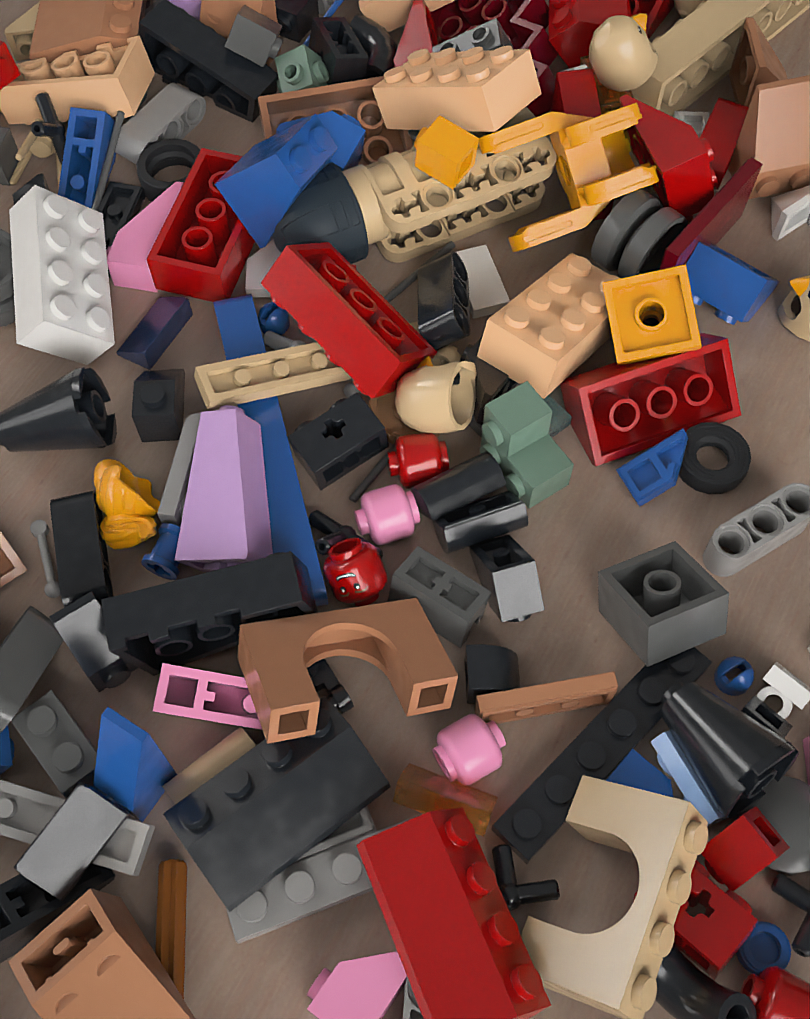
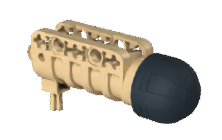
M525 107L497 131L533 119L535 116ZM467 131L478 138L494 133ZM547 136L497 154L490 152L482 154L478 144L474 166L454 189L449 188L415 167L416 148H414V145L410 150L402 153L393 152L380 157L377 162L366 166L360 164L341 171L336 164L331 162L300 193L282 220L276 225L272 238L280 253H282L286 245L329 242L350 264L366 259L368 256V245L376 242L385 259L394 263L405 262L443 247L450 241L456 242L538 209L545 194L543 181L549 178L553 172L557 158L556 152ZM544 160L545 163L541 166L539 162ZM524 189L527 193L533 192L534 195L531 198L527 193L520 195L521 190ZM497 199L504 204L505 209L501 212H493L486 206V203ZM461 213L464 218L470 216L469 222L466 223L463 218L456 220L457 214ZM433 224L439 228L440 234L432 238L427 237L421 232L420 228ZM391 239H396L398 243L404 242L403 248H399L396 244L391 245Z

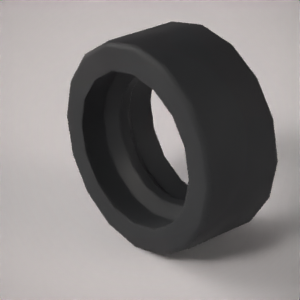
M173 138L160 140L149 145L140 154L136 163L137 174L145 196L150 202H153L176 182L159 181L153 177L160 170L169 166L180 165L192 168L200 152L198 146L187 140ZM187 176L177 180V182H183L184 184Z

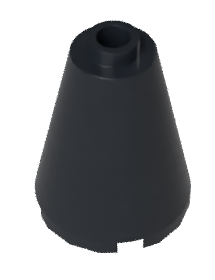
M76 368L0 412V445L10 452L96 449L114 444L117 436L115 413L107 415L104 403L111 401L102 379L92 368Z
M678 682L671 686L661 698L663 704L660 711L661 717L717 810L726 818L727 816L730 819L738 816L766 794L763 789L773 778L778 782L791 768L799 755V751L792 746L791 742L695 682L685 685L682 682Z

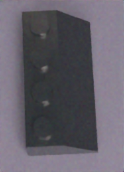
M323 696L320 699L315 735L267 744L266 739L167 810L163 815L230 912L391 788V786L351 725L331 702Z

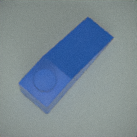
M71 107L58 195L91 209L115 120L107 112ZM114 153L109 176L115 163L116 153Z
M107 707L102 713L100 721L94 786L128 815L130 814L143 822L164 794L165 790L162 786L175 777L177 773L148 732Z

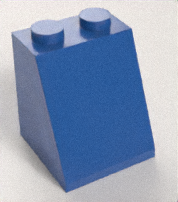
M314 114L254 145L215 183V186L261 249L266 247L273 239L272 236L276 225L282 220L300 193L330 162L338 147L318 116Z

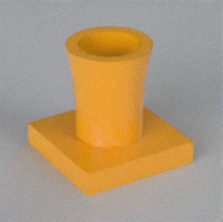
M686 264L602 283L618 366L701 349L702 345ZM648 318H655L659 322L656 326H646L643 323Z

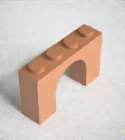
M417 598L240 625L238 661L267 744L315 735L320 699L307 668L321 659L332 656L360 658L381 669L391 682L407 717L451 708L458 674Z

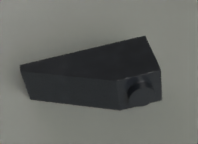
M92 863L64 901L57 899L21 874L0 884V963L17 954L90 888L100 891L112 882L116 876L112 869Z

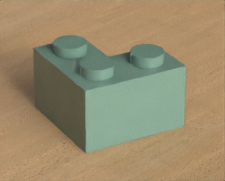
M526 381L485 405L481 447L479 450L480 454L485 451L492 454L502 470L507 490L525 502L527 508L530 509L569 485L574 464L548 434L553 410L529 382Z

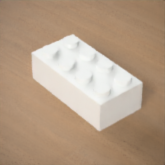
M34 185L9 210L16 342L29 348L88 365L115 344L103 213Z

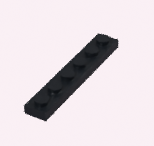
M693 647L647 667L645 665L492 825L491 830L528 864L567 822L565 820L582 776L605 780L631 749H634L662 719L660 711L663 707L661 698L664 693L678 682H682L684 685L696 682L710 667L712 661Z

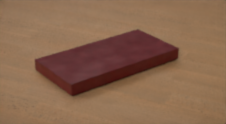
M751 157L738 169L666 248L659 270L685 265L699 242L716 245L742 216L763 165L761 162Z

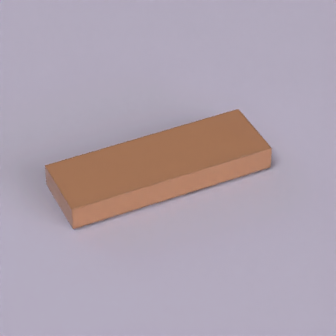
M613 671L478 695L474 712L485 723L491 720L496 724L608 704L613 699L619 686Z

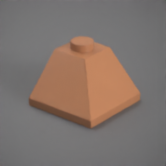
M748 17L745 20L729 72L735 101L746 106H750L756 85L788 79L783 65L753 17Z

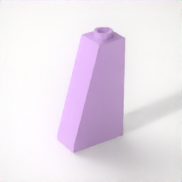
M230 405L221 406L219 410L201 412L175 561L199 571L208 572L265 558L273 554L261 426L258 422L246 416L243 409Z

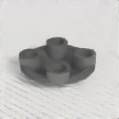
M783 776L778 782L773 778L763 789L766 794L746 811L736 816L735 820L757 806L790 847L769 864L768 867L785 876H793L800 872L810 871V786L800 779Z

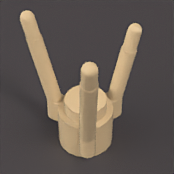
M35 119V121L44 122L43 119ZM30 130L15 156L19 162L9 182L11 185L17 184L32 154L39 158H47L55 153L59 189L62 166L50 138L35 136Z

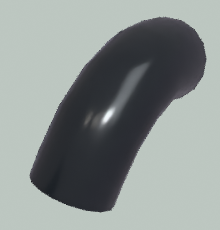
M360 14L354 16L350 27L369 57L364 79L384 76L385 72L395 68L394 58L398 49L397 44L386 29L378 23Z
M673 943L670 953L663 957L656 978L657 994L655 998L670 1015L676 1019H757L753 1001L746 994L734 991L711 979L688 960L676 944Z

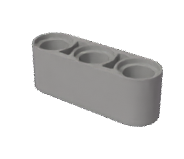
M176 83L166 85L121 127L115 153L136 164L140 154L149 145L166 139L175 138L182 140L203 119L206 111L205 99Z
M804 483L789 484L721 524L714 531L702 555L706 569L719 577L734 575L801 534L810 522V486ZM789 507L795 508L799 513L791 510ZM754 526L763 528L767 533L758 531ZM720 546L729 548L734 554L724 552Z

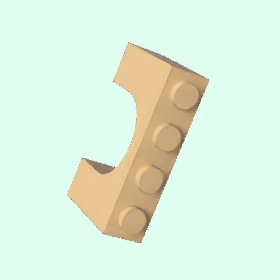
M583 775L565 821L586 840L624 850L635 855L640 875L636 898L626 915L615 925L604 931L581 934L528 916L521 938L535 969L540 974L543 987L622 1019H643L645 1012L652 1007L656 998V978L663 957H666L673 947L675 938L674 924L680 906L685 904L689 898L692 886L691 873L697 855L704 851L707 844L708 822L689 801Z

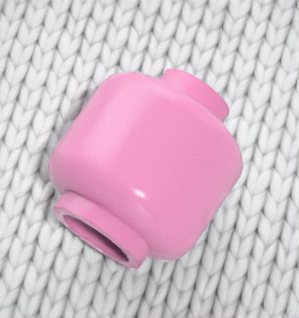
M397 484L364 493L361 497V509L354 511L361 536L369 534L371 540L377 545H385L412 536L415 524L420 523L419 510L413 493L411 491L405 492Z
M469 714L442 729L437 734V746L432 750L445 777L450 782L456 779L461 784L467 786L501 767L503 761L500 748L506 745V741L501 730L493 720L485 723L476 714Z

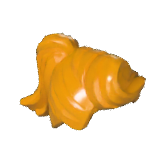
M105 459L100 461L95 466L93 482L96 488L95 499L97 505L106 514L100 525V534L106 544L115 550L136 546L155 536L157 533L155 529L157 523L152 516L157 514L160 501L152 496V483L147 479L134 476L118 460Z

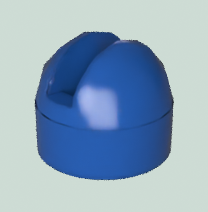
M274 302L264 304L259 310L258 321L260 329L264 334L267 331H273L282 335L289 329L290 321L287 310L278 307Z
M732 656L724 659L718 665L714 673V681L723 693L730 696H739L744 694L752 685L754 670L746 659ZM739 668L742 673L729 681L725 675Z

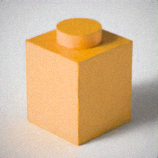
M439 115L429 128L423 127L415 139V167L449 188L454 189L475 164L479 138Z

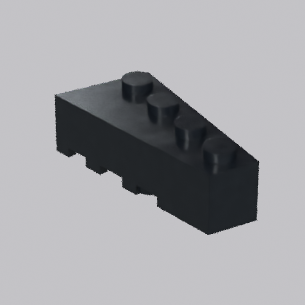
M291 551L273 553L265 558L101 599L109 652L153 676L161 673L162 663L182 666L239 645L240 625L318 613L307 566Z

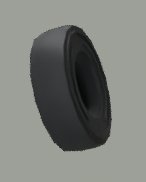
M705 422L690 427L686 431L688 441L679 471L682 481L694 490L706 494H723L735 489L746 477L751 463L750 448L746 440L730 426L717 422ZM705 446L719 448L727 456L728 464L720 470L707 469L698 461L697 451Z

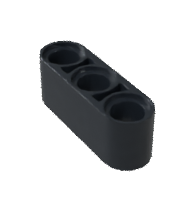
M454 251L418 269V329L420 335L435 350L468 337L471 331L468 273L462 259Z
M95 490L50 500L58 582L64 607L91 591L100 606H102L101 599L114 596L107 544L100 534L103 515L95 499Z

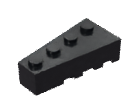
M162 0L139 22L140 38L154 72L162 75V82L184 85L190 91L202 97L208 96L212 98L217 107L252 123L260 115L258 97L276 94L277 80L279 79L277 72L267 64L262 67L224 47L227 39L170 1Z

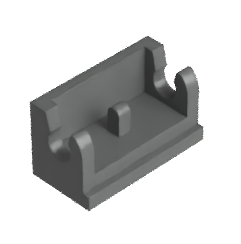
M417 546L394 572L388 602L417 598L434 631L461 648L467 641L474 622L479 624L492 592Z

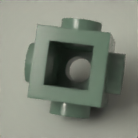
M305 44L275 58L279 77L277 87L280 93L327 85L329 73L322 62L321 56Z

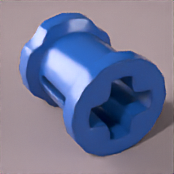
M162 523L158 529L160 537L151 553L144 555L141 563L147 570L159 577L176 580L180 573L177 568L180 562L175 561L180 527L171 523Z

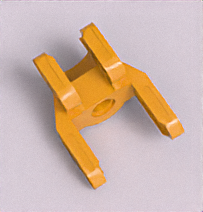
M637 102L595 118L552 111L479 138L478 144L482 154L488 152L497 154L550 135L557 155L555 163L557 174L568 196L571 209L519 228L515 234L508 237L513 252L533 247L587 227L612 199L659 182L656 165L650 166L648 162L635 167L626 145L624 129L638 124V119L642 118Z

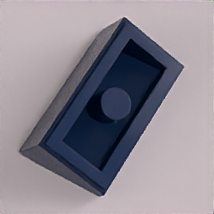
M160 297L118 349L117 355L151 370L192 317L193 313L189 299L185 297Z

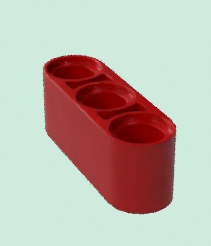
M721 97L718 98L700 136V140L706 138L709 141L714 154V160L709 162V164L713 168L718 181V186L715 189H719L728 170L749 106Z

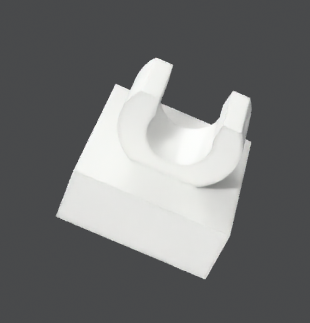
M776 662L763 677V680L770 685L763 687L757 694V697L762 701L771 694L780 696L783 700V708L777 714L785 719L791 713L793 703L802 710L809 702L810 687Z

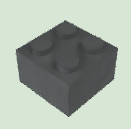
M676 541L598 571L599 612L647 667L726 634L729 592Z

